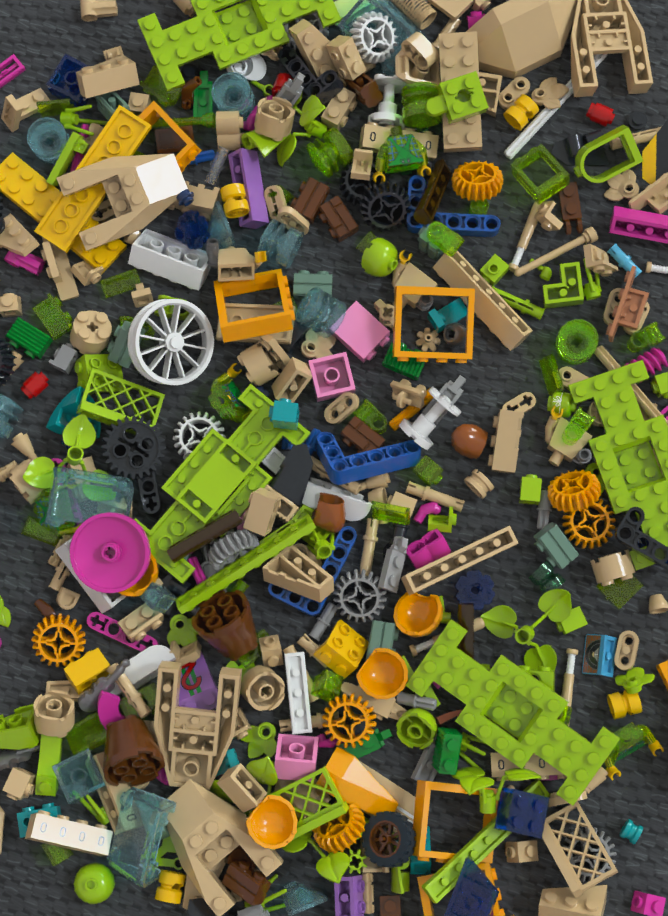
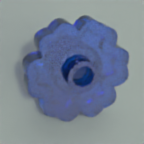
M189 210L184 212V215L179 216L177 227L174 231L175 237L183 244L187 243L189 249L196 250L202 248L204 244H207V240L210 237V233L207 231L209 224L206 218L200 216L197 210Z
M479 570L468 571L466 577L460 576L455 585L456 590L459 591L456 594V599L459 603H473L474 610H482L484 604L490 605L495 596V592L492 590L494 582L489 575L482 576ZM476 587L479 591L478 594H473L471 589Z

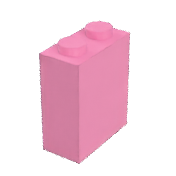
M357 301L330 327V333L363 363L366 360H372L377 354L376 350L380 346L384 347L390 340V331Z

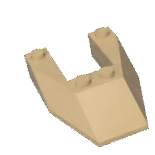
M577 0L571 32V81L574 97L593 96L598 88L593 56L595 54L622 53L628 94L647 93L653 84L645 32L628 0Z
M174 153L111 157L56 178L63 196H70L102 183L116 218L79 232L86 251L142 230L173 204L180 192L188 189Z
M162 660L158 667L154 729L160 751L164 757V768L169 786L181 787L191 779L207 790H210L235 735L242 669L221 668L216 710L179 707L182 662Z
M191 779L159 805L182 868L217 916H222L235 905L237 900L211 869L240 845L266 877L282 865L284 861L275 849L263 848L252 840L247 831L246 819L248 816Z

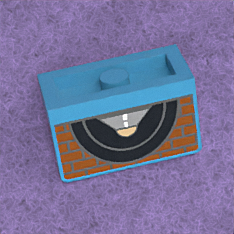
M597 634L586 635L582 666L583 674L613 677L617 644L616 637Z

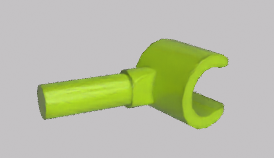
M250 81L251 84L263 91L265 97L270 96L266 89L272 90L273 85L267 84L264 86L257 81Z
M542 265L537 267V269L542 271L539 277L549 281L552 276L551 269Z
M438 596L443 607L441 623L448 624L451 613L445 612L443 596Z

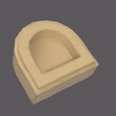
M61 586L56 598L57 604L62 609H72L76 605L80 594Z

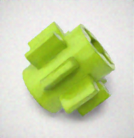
M349 849L350 854L348 856L350 858V862L352 861L351 857L355 856L357 859L360 858V860L357 861V866H354L353 863L349 864V873L351 874L353 870H357V872L360 874V868L362 866L367 867V865L363 863V860L366 859L367 856H360V849H358L357 852H353L351 849Z

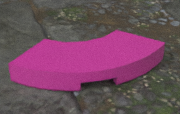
M101 690L97 701V711L102 725L107 730L106 725L108 723L125 719V716L118 709L120 697Z

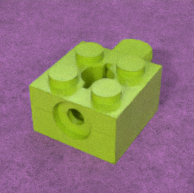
M477 71L439 83L437 87L439 95L430 98L425 106L427 114L431 117L446 114L449 124L485 113L489 108Z

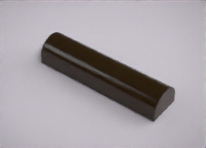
M443 159L435 162L414 212V219L423 225L432 223L452 174Z
M232 509L166 549L173 563H176L242 524L243 521L236 509Z
M458 603V624L468 630L457 648L474 659V604Z

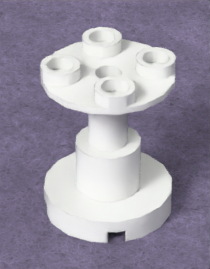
M375 74L373 80L376 81L379 90L383 92V102L379 103L378 112L368 116L367 123L375 122L378 123V126L382 127L393 125L397 129L404 130L405 119L396 114L397 105L394 103V94L405 92L408 90L409 85L400 80L396 75L392 77Z
M433 386L428 391L437 402L427 414L421 413L413 423L403 419L399 424L400 428L409 437L415 439L414 441L426 450L433 445L428 435L436 427L434 422L446 409L455 416L461 414V410L455 405L451 406L452 401L444 394L440 396L441 393Z

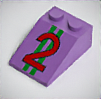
M201 651L200 658L195 662H189L182 666L179 706L215 710L217 707L218 689Z

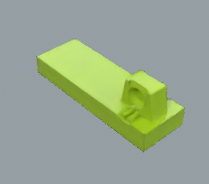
M74 131L72 132L46 182L58 187L59 184L56 178L65 174L76 152L85 155L90 145L83 140L84 136Z

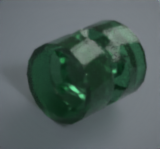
M547 561L529 577V580L535 586H540V591L543 594L547 591L558 589L566 581L559 573L553 572L554 568Z

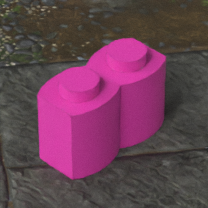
M438 529L426 533L420 540L409 544L406 549V554L416 570L452 552Z

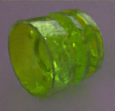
M415 82L401 89V103L403 105L402 122L404 125L413 128H426L441 123L442 115L431 117L425 109L427 101L439 95L437 84Z
M335 127L322 134L324 143L316 138L313 140L314 144L310 142L306 145L311 161L327 178L331 177L333 172L339 171L337 162L345 167L353 161L354 157L350 145Z
M574 319L568 321L561 327L555 342L557 354L563 361L569 364L578 365L585 363L595 352L599 336L594 326L585 320ZM574 340H576L577 343H581L579 344L578 348H575V345L573 344L571 345V343H573Z

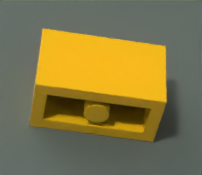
M96 648L95 650L88 651L79 660L70 662L64 668V672L77 694L80 695L91 688L90 685L100 677H107L109 675L107 669L110 667V664L99 648Z

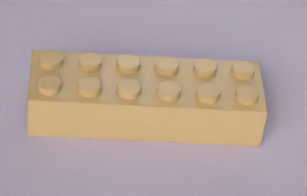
M477 31L439 34L441 82L477 71L479 77ZM442 114L444 153L482 151L481 114L452 124L448 123L446 114Z

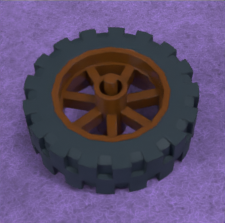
M391 811L378 812L376 816L370 817L369 823H366L364 826L365 832H362L364 841L362 842V847L365 848V855L370 858L373 864H377L380 867L394 868L402 866V863H406L409 860V856L413 855V848L416 847V832L413 831L412 827L414 826L412 822H409L405 815ZM389 824L388 832H386L384 827ZM395 827L397 832L393 834V829ZM393 845L397 846L395 851L393 849ZM387 846H388L389 855H386V854L384 853V851H385V849L387 848Z

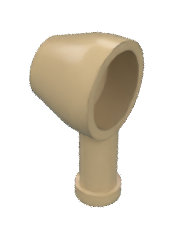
M379 487L368 492V501L372 505L378 506L379 524H387V493L384 487Z
M662 594L650 596V614L668 611V602Z

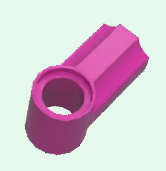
M8 251L4 258V261L16 268L21 267L37 276L41 273L45 264L43 259L31 253L24 257Z

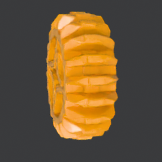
M471 160L470 163L464 162L463 165H458V168L454 169L452 177L453 191L456 192V195L461 196V199L467 198L468 201L475 200L476 202L481 200L484 202V199L491 200V197H497V193L501 192L503 185L502 171L499 170L498 166H494L493 163L488 164L487 161L480 162L478 160V162H474Z
M575 469L573 472L561 473V476H556L554 480L550 481L547 490L548 499L553 508H557L558 511L563 510L564 513L568 511L572 513L574 511L580 512L582 509H588V506H594V502L599 501L601 485L595 474H591L590 471H577Z
M602 499L598 503L594 502V506H588V508H593L600 514L592 515L588 510L582 509L580 511L582 520L575 526L573 519L576 511L573 513L568 511L566 513L569 515H563L562 519L568 522L563 523L562 527H569V529L564 531V534H572L568 540L572 541L575 538V546L583 542L582 549L586 548L587 543H589L590 549L594 548V543L599 548L602 546L601 541L605 544L608 542L606 536L610 538L613 536L608 530H615V526L610 525V523H614L616 519L609 518L614 512L606 511L609 508L608 504L604 507L601 506L603 503ZM587 518L592 521L595 520L591 527L583 525ZM604 520L603 532L598 536L596 524ZM586 530L592 538L584 537L577 531Z
M59 613L58 619L55 618L54 614L50 615V620L44 617L43 623L38 622V629L33 631V634L36 636H33L31 641L35 642L32 648L38 649L35 655H43L41 661L44 662L48 659L49 666L52 662H56V667H59L60 662L67 666L68 661H75L74 657L80 658V652L84 651L85 647L83 645L86 644V639L82 637L85 636V632L80 631L82 629L81 624L75 626L76 619H73L71 622L69 621V615L65 619H62L61 613ZM56 627L55 633L43 636L48 629ZM63 628L68 629L74 637L65 634ZM58 633L59 638H61L62 640L59 648L56 638L58 637ZM44 643H46V645L53 647L54 653L48 650ZM74 645L70 651L61 654L62 648Z
M344 693L342 695L343 700L339 696L335 697L336 703L330 700L328 703L330 707H325L324 709L328 714L322 716V719L327 720L322 726L325 728L329 727L325 734L329 735L332 733L330 741L336 738L338 739L336 745L339 746L341 742H344V748H347L349 743H351L352 748H355L356 741L362 746L364 744L363 739L369 741L370 736L368 734H374V730L371 727H376L377 724L375 721H371L376 718V714H369L374 710L373 706L366 707L369 703L368 700L364 703L360 702L362 700L361 695L355 700L354 693H351L350 699ZM343 706V717L333 720L334 712ZM350 706L358 708L363 715L355 714ZM347 716L354 720L351 725L345 722ZM365 721L364 730L355 735V725ZM335 726L345 728L347 735L342 734Z
M347 803L349 810L345 814L312 830L314 833L313 837L320 848H323L328 853L344 852L345 848L350 849L353 843L357 844V838H362L361 832L365 831L364 825L366 824L365 816L354 803Z

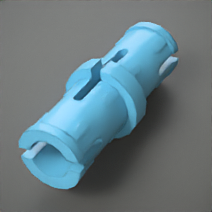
M614 244L607 251L619 263L618 266L622 267L626 272L631 271L632 266H636L631 260L632 257L630 255L627 256L617 244ZM637 266L635 278L642 272Z

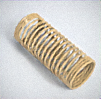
M391 0L420 30L427 28L437 15L434 8L427 4L425 0H415L411 5L409 4L413 0L409 2L408 0L405 2L404 0Z

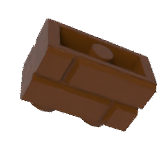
M364 73L354 80H344L349 90L356 93V99L367 108L375 107L383 99L376 81Z
M309 177L307 182L303 181L299 189L301 193L298 198L295 197L290 207L295 209L310 224H313L319 213V207L324 204L330 188Z
M335 196L320 205L318 217L323 224L327 223L329 226L328 232L333 240L337 239L340 243L358 232L357 223L339 196Z
M354 416L340 433L341 441L349 448L351 446L355 447L358 450L356 453L381 448L385 444V439L357 416Z
M244 860L232 862L222 881L224 886L251 906L262 904L271 886V882L266 879L262 872L253 870L251 864Z

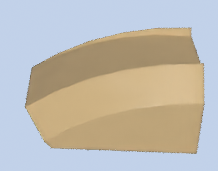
M401 49L395 56L396 76L406 84L422 92L435 95L438 92L437 87L441 83L440 58L426 70H421Z
M279 779L276 783L274 791H277L295 782L296 780ZM301 783L298 785L296 792L307 796L310 786ZM312 787L310 797L321 800L323 791ZM285 792L280 794L281 797L290 802L291 794ZM328 793L325 794L323 802L328 803L332 799ZM295 796L292 806L303 810L305 799ZM308 801L306 811L311 813L317 812L319 804ZM295 811L297 820L299 821L302 813Z

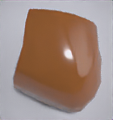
M462 424L456 427L451 434L452 446L462 456L477 459L485 447L488 432L474 424Z
M320 493L317 508L312 512L311 518L315 526L332 533H338L345 524L344 500L337 495Z

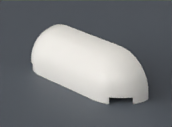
M312 477L308 481L302 501L304 505L315 509L318 505L320 493L337 495L344 500L345 520L348 521L363 519L367 516L372 506V503L363 500L364 496L359 493L354 495L345 488Z
M153 645L130 659V666L125 668L124 674H126L136 690L158 676V667L162 660L175 661L176 657L173 653H169L171 651L169 648L162 645ZM115 682V688L110 693L117 696L122 694L125 697V694Z

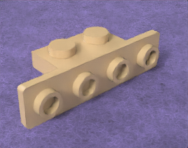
M668 172L664 173L653 184L648 185L641 193L633 196L628 202L629 208L641 210L648 204L658 214L668 209Z
M42 237L43 250H41L43 260L48 262L49 267L46 268L49 279L53 278L56 283L60 300L64 302L79 297L73 273L70 271L71 266L67 253Z

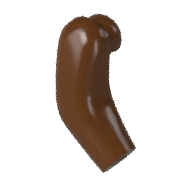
M198 76L190 79L182 86L181 106L185 110H189L194 105V90L202 84V80Z
M43 599L35 601V607L44 617L50 620V615L54 614L55 618L58 619L57 614Z

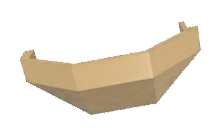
M509 0L492 8L466 31H477L479 70L515 79L560 57L573 26L577 0Z

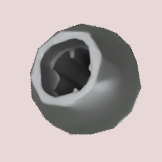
M457 322L448 324L443 333L445 342L452 347L463 345L466 341V328L464 325Z

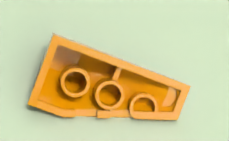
M337 746L326 768L343 801L349 804L354 803L360 809L375 816L378 812H395L399 804L395 798L376 781L356 756ZM322 773L316 784L325 787L326 778Z

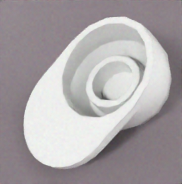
M260 55L227 67L226 70L235 79L258 81L266 74V63Z

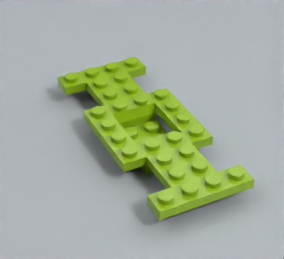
M190 0L197 17L162 30L155 13L140 18L137 22L168 92L185 85L178 67L201 57L212 54L219 70H222L289 43L290 40L283 24L313 12H317L323 29L341 22L334 1L247 0L215 13L219 9L242 0Z
M643 360L568 385L574 405L593 398L606 434L590 439L588 443L614 515L628 511L632 507L641 508L645 513L644 521L640 526L641 531L668 547V426L663 415L644 421L631 385L649 379ZM649 441H651V444H652V446H653L655 455H656V457H657L658 463H659V465H660V468H661V471H662L664 477H662V475H661L659 466H658V464H657L656 458H655V456H654V453H653V450H652V448H651V445H650V442H649ZM635 512L637 520L639 521V514ZM656 549L655 557L662 560L665 556L664 552L661 549ZM635 551L629 552L635 571L655 564Z
M252 384L238 398L252 412L231 437L225 439L212 428L161 487L176 501L154 527L149 530L136 518L134 519L145 531L150 543L151 553L157 563L182 584L187 581L196 568L184 558L173 563L166 549L232 509H236L241 517L250 506V503H248L250 494L260 487L265 488L273 479V477L259 467V464L282 437L293 445H300L311 434L299 423L297 431L274 428L269 418L270 406H274V402Z
M451 619L405 686L420 697H423L433 681L466 704L455 722L521 769H523L532 754L535 753L567 776L556 794L574 806L620 738L604 726L592 743L558 719L569 703L566 699L502 654L491 670L485 668L457 648L468 630Z

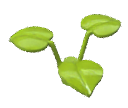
M303 90L292 108H295V111L301 115L299 123L301 126H304L306 133L293 132L292 135L290 133L278 145L277 160L281 167H283V164L295 150L296 136L310 138L313 135L321 139L327 132V125L315 120L326 109L317 96L311 95L305 101L302 111L297 107V104L302 99Z
M85 413L73 418L64 428L63 441L67 446H72L68 449L67 457L57 467H55L54 462L50 458L38 457L28 465L23 475V480L32 487L49 489L58 483L59 475L56 471L60 470L65 463L68 462L73 466L80 464L87 478L82 485L83 494L87 499L93 502L114 500L116 496V488L110 475L98 469L89 476L82 460L84 455L82 449L92 446L96 439L95 429Z
M564 589L547 591L540 597L538 602L539 609L545 613L531 626L524 625L520 629L515 624L517 620L516 613L506 605L496 606L480 616L484 620L487 629L495 636L506 639L515 633V639L518 643L535 647L527 650L524 656V663L526 666H530V669L538 670V666H548L550 670H555L557 655L554 649L549 645L539 647L537 643L531 640L535 635L534 628L547 616L554 622H562L569 617L572 609L571 595L569 591Z
M269 756L250 761L246 766L247 771L258 782L268 785L267 795L271 794L272 785H275L278 781L274 768L275 763L270 760ZM214 780L210 791L226 802L234 803L217 784L219 780Z
M463 767L457 769L456 775H451L459 780L460 785L469 795L479 790L480 812L484 814L496 812V801L500 800V793L506 780L541 779L539 774L529 769H509L505 771L497 793L494 794L493 790L485 789L494 785V780L489 777H481L485 775L484 770L481 768Z
M365 817V822L369 823V818ZM312 830L293 839L285 847H281L286 852L295 853L304 849L307 843L312 844L322 856L316 864L317 872L325 879L338 884L350 864V858L344 852H330L326 856L317 844L310 839Z

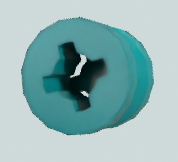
M628 819L622 827L619 837L629 839L630 843L634 845L643 831V826L635 825L631 819Z

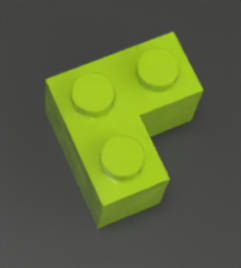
M580 263L560 264L561 283L543 285L542 292L545 309L580 305L584 302Z

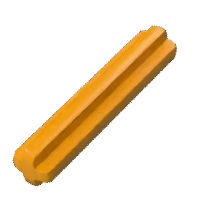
M426 390L427 395L424 397L423 407L434 398L428 390ZM412 405L407 406L389 422V426L392 430L396 431L400 428L399 424L403 419L409 420L421 409Z

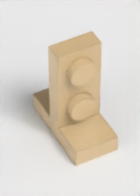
M41 88L18 99H15L11 94L5 97L1 119L11 132H14L19 128L21 120L49 107L52 101Z

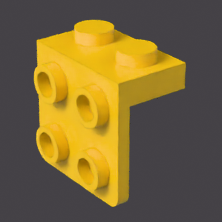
M339 620L336 622L328 639L315 650L313 655L341 678L345 679L357 669L368 648L369 642L344 621Z

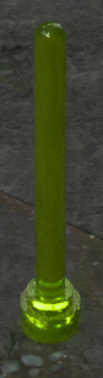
M208 112L202 115V117L172 118L178 126L203 124L207 128L216 127V115L214 112ZM159 119L152 127L169 125L164 119Z

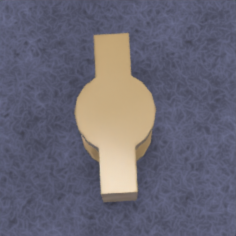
M379 299L374 303V308L379 313V321L384 326H389L393 330L394 306L385 304Z

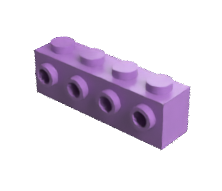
M240 148L228 155L232 182L244 185L245 199L248 201L250 210L247 215L238 218L240 227L257 229L269 223L257 151Z
M343 875L339 884L334 882L335 916H364L366 904L363 901L365 883L362 880V875Z

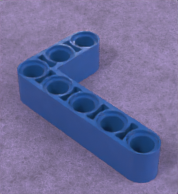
M414 175L409 179L408 195L411 203L419 202L426 186L425 179L420 175ZM418 183L422 187L420 189H415L412 187V185ZM411 205L407 207L411 209V213H407L406 226L408 231L418 234L424 225L414 226L410 223L412 220H415L414 212L416 210V207ZM436 212L433 219L439 223L437 226L439 231L442 230L447 235L494 237L498 234L501 224L497 216ZM454 221L458 226L453 228L448 223ZM473 222L477 227L470 228L467 224ZM492 223L496 228L489 229L486 225Z
M321 432L317 435V455L330 481L336 485L413 467L420 463L421 446L414 440L344 457L333 434Z
M350 526L343 527L334 542L335 550L342 549L345 552L344 557L340 559L334 557L335 550H332L331 556L326 558L322 566L324 570L330 566L336 569V573L333 575L334 584L357 539L355 529ZM345 532H351L353 539L345 541L342 535ZM270 583L268 587L269 593L273 598L309 616L319 615L329 597L328 595L320 603L300 595V601L292 603L290 596L294 592L283 588L280 594H274L272 592L274 585ZM316 602L319 607L317 611L311 612L307 609L308 604Z

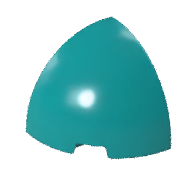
M79 386L62 399L53 411L47 423V429L63 435L66 425L79 415L76 412L80 405L84 388ZM88 394L86 401L94 404L93 398ZM88 418L95 429L97 439L100 437L101 422Z

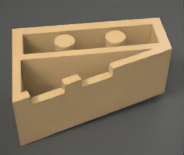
M500 409L498 416H494L493 428H496L495 435L491 436L490 447L494 448L493 455L489 454L488 466H491V471L515 473L519 438L521 437V422L524 412Z
M294 545L284 548L262 567L264 581L321 603L334 591L333 576Z

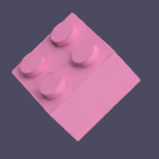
M346 352L308 361L317 402L337 398L345 392L355 393V385Z
M291 734L278 735L274 766L278 779L298 780L316 771L319 737Z

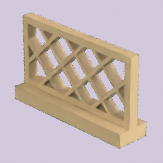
M576 801L574 806L570 804L543 820L540 818L534 822L575 898L583 895L582 892L618 873L578 801ZM577 808L580 813L578 821L567 819L569 812ZM554 820L563 821L560 831L551 829L549 823ZM566 822L576 825L574 835L563 832ZM580 826L590 830L588 839L577 836ZM562 836L572 838L570 849L561 847L560 841ZM576 840L586 842L584 852L573 850ZM590 843L599 846L598 856L587 854ZM572 853L582 856L580 866L570 863ZM586 857L596 860L594 870L583 868ZM599 862L609 863L611 870L606 873L598 872ZM582 871L592 874L591 881L584 885L580 881Z

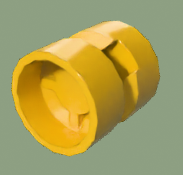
M521 94L514 102L515 106L511 105L503 114L505 120L519 131L528 124V119H532L539 112L537 104L525 94Z
M233 183L220 189L221 199L224 203V213L227 218H239L249 213V205L245 199L246 192L243 184Z
M624 690L623 694L615 692L607 695L608 705L614 720L626 717L627 713L634 715L642 712L638 693L629 694Z
M160 870L158 882L161 885L157 887L155 899L180 904L183 893L180 888L184 887L186 874Z

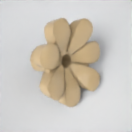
M425 328L424 333L419 331L417 337L420 339L416 341V345H422V352H427L428 348L434 352L436 350L435 344L439 345L441 343V340L436 338L439 333L436 330L431 332L430 328Z

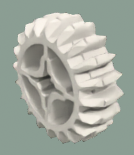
M366 12L362 16H358L356 21L352 23L353 28L349 31L353 34L351 37L361 58L366 63L376 64L384 62L385 59L391 57L390 54L395 52L393 47L397 45L394 41L398 37L394 35L396 28L391 27L393 22H388V16H382L380 12ZM368 23H373L376 26L374 28H368L366 25ZM379 47L380 51L376 53L371 51V49Z
M197 412V417L190 413L191 419L188 420L184 416L183 420L185 423H177L181 429H174V432L178 435L173 436V440L179 441L174 444V447L180 448L178 454H184V460L192 452L189 449L196 447L201 442L200 440L195 441L197 439L195 432L204 438L213 428L226 439V436L221 434L225 431L224 428H218L221 422L216 421L214 423L215 416H211L208 419L209 414L205 412L203 417H201V412ZM203 423L209 425V427L197 429L194 424ZM189 429L192 436L188 443L184 444V435Z

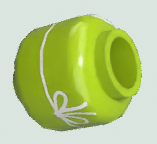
M554 392L552 396H549L547 411H550V413L554 405H556L554 410L556 413H560L562 408L564 409L561 416L563 418L570 417L571 412L576 411V404L574 405L570 393Z

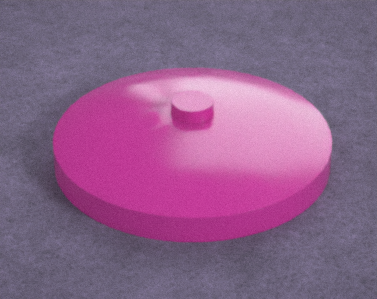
M115 512L94 515L78 527L71 540L70 561L77 577L93 590L103 593L124 591L134 586L144 576L149 566L151 548L148 537L143 528L127 515Z

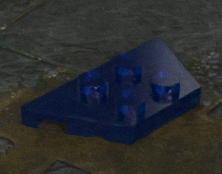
M470 857L465 859L444 916H490L499 891Z

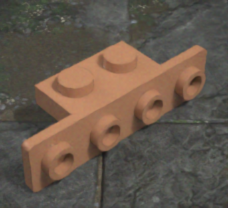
M632 266L631 271L626 272L624 282L627 283L625 289L621 288L618 296L620 300L619 306L614 307L612 317L615 318L613 324L609 323L606 331L610 342L614 340L618 325L637 330L649 293L631 288L636 275V266Z

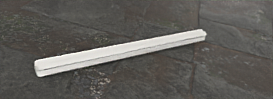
M607 54L593 55L595 69L607 57ZM571 80L565 85L569 88V92L559 99L561 105L573 93ZM545 107L504 151V155L511 160L559 108L548 109Z

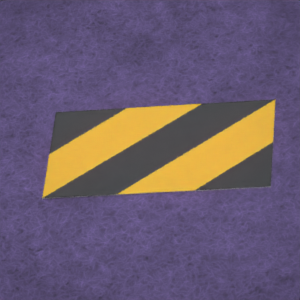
M668 120L641 152L643 162L630 168L649 184H653L664 173L668 172Z

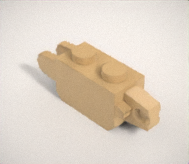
M344 682L341 685V691L346 693L347 696L350 697L351 693H354L355 700L360 695L362 696L360 702L364 703L368 700L369 703L366 707L373 706L372 714H376V718L381 721L383 717L399 720L402 714L407 711L395 702V697L376 699L366 694L359 685L349 684V682Z

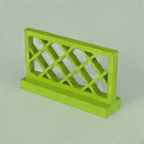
M92 368L76 414L85 413L87 418L109 426L111 424L118 426L117 420L120 419L124 423L126 416L123 408L131 405L136 414L135 417L138 418L136 421L140 420L142 414L149 412L152 417V422L149 426L153 427L156 425L165 394ZM94 375L102 377L105 384L96 387L93 382ZM114 382L119 383L123 389L114 394L110 386ZM106 386L111 396L102 399L98 390ZM132 389L138 390L141 397L132 400L128 391ZM95 392L99 400L94 404L86 401L87 395ZM125 393L129 403L121 406L116 396ZM154 396L159 399L157 405L151 407L146 398ZM113 398L117 408L114 410L107 409L104 402ZM143 400L147 409L139 413L134 403ZM127 416L129 421H132L133 416ZM132 429L126 430V432L135 435V432Z
M326 766L269 794L280 796L283 792L291 794V805L295 796L305 799L303 810L294 807L296 812L302 814L297 822V832L293 839L345 814L349 810L346 801H343ZM321 773L326 778L325 787L314 784L315 777ZM302 783L310 786L307 796L296 792L299 784ZM312 787L323 790L321 800L310 797ZM326 792L334 794L337 802L333 804L323 802ZM308 801L319 804L317 812L311 813L306 811Z

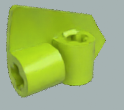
M255 130L244 133L241 137L245 149L251 150L257 147L264 158L282 142L257 134Z
M393 845V849L395 851L397 846ZM410 857L406 863H402V866L391 868V891L394 893L404 894V892L410 891V872L400 871L409 866Z

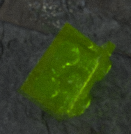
M156 65L153 66L145 81H140L139 83L145 93L151 96L154 95L158 98L157 101L166 107L167 105L174 106L181 96L182 86L167 92Z
M48 293V298L32 309L53 339L56 340L72 329L70 322L73 319L67 311L63 313L60 308L62 303L58 297H52Z
M98 713L90 714L85 719L74 724L73 728L65 736L75 758L105 743L106 729L102 725Z

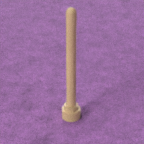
M593 227L585 229L580 237L514 271L515 276L519 277L583 243L591 244L597 241L596 231Z

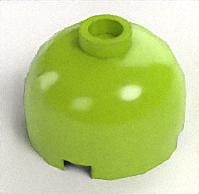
M373 239L370 242L372 243L371 247H366L364 250L361 266L365 269L364 272L371 276L385 277L397 268L398 251L386 239Z
M412 708L405 711L396 724L398 738L410 748L414 746L420 747L419 749L427 748L436 737V720L429 711L422 708Z
M97 862L89 863L80 868L74 879V891L78 898L89 904H98L107 900L115 886L112 871L104 864Z

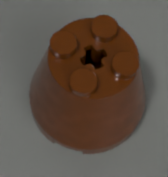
M236 589L235 592L225 593L224 590L213 594L210 599L202 601L198 605L200 609L191 619L192 626L200 637L224 657L229 658L231 661H236L258 646L250 604L243 592Z
M128 715L125 719L108 723L106 725L103 762L105 781L113 786H118L119 783H130L132 787L147 783L158 777V772L165 767L164 757L146 723L138 719L136 715Z

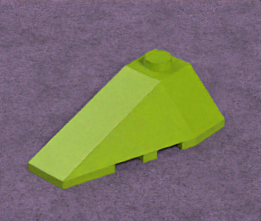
M33 704L14 709L15 714L5 718L1 714L0 749H31L38 745L41 734L36 732L34 725Z

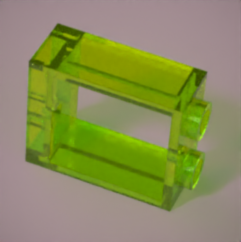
M542 143L537 147L531 148L527 154L515 159L511 164L512 175L538 204H541L570 184L569 173ZM542 157L557 174L537 187L522 170Z

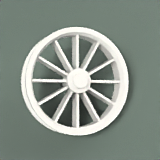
M161 299L151 302L137 313L131 323L128 333L130 358L140 374L152 382L166 385L188 383L201 375L211 360L214 348L211 324L206 315L197 306L188 301ZM167 305H174L171 326H169L163 308ZM181 307L190 314L177 329ZM155 310H158L164 331L149 318ZM195 318L200 329L182 336V332L192 319ZM145 321L161 335L160 338L140 334ZM201 333L202 347L184 343V339ZM139 338L155 340L157 346L140 352ZM183 346L201 349L197 362L182 349ZM162 348L151 364L147 366L142 355ZM178 352L193 366L186 374H184ZM165 355L162 377L152 372V370ZM173 357L179 377L168 379L171 359Z

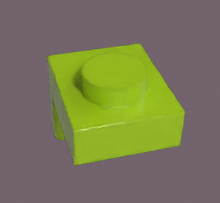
M449 506L448 516L429 514L428 531L438 529L440 533H451L452 525L456 526L457 514L453 513V507Z

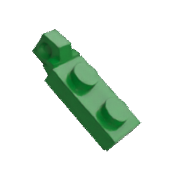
M200 71L202 84L194 90L193 122L212 123L213 82L208 81V71Z
M377 728L374 730V734H368L370 736L369 741L363 739L364 744L362 746L356 741L355 748H352L351 743H349L347 748H344V743L338 747L351 753L358 759L384 746L383 740L391 737L392 733L390 729L379 732Z

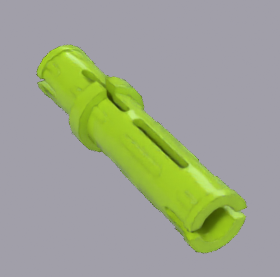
M492 286L500 296L505 297L503 299L510 307L521 311L520 313L523 315L526 313L541 320L545 311L544 308L530 303L528 299L525 301Z

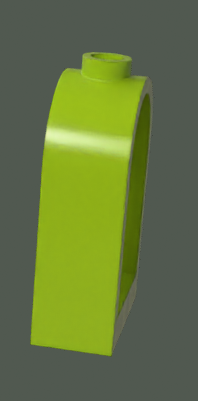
M621 125L582 146L576 155V167L573 170L577 178L583 177L593 183H602L643 162V159L629 127ZM619 137L628 160L599 175H587L584 169L586 156L592 150Z

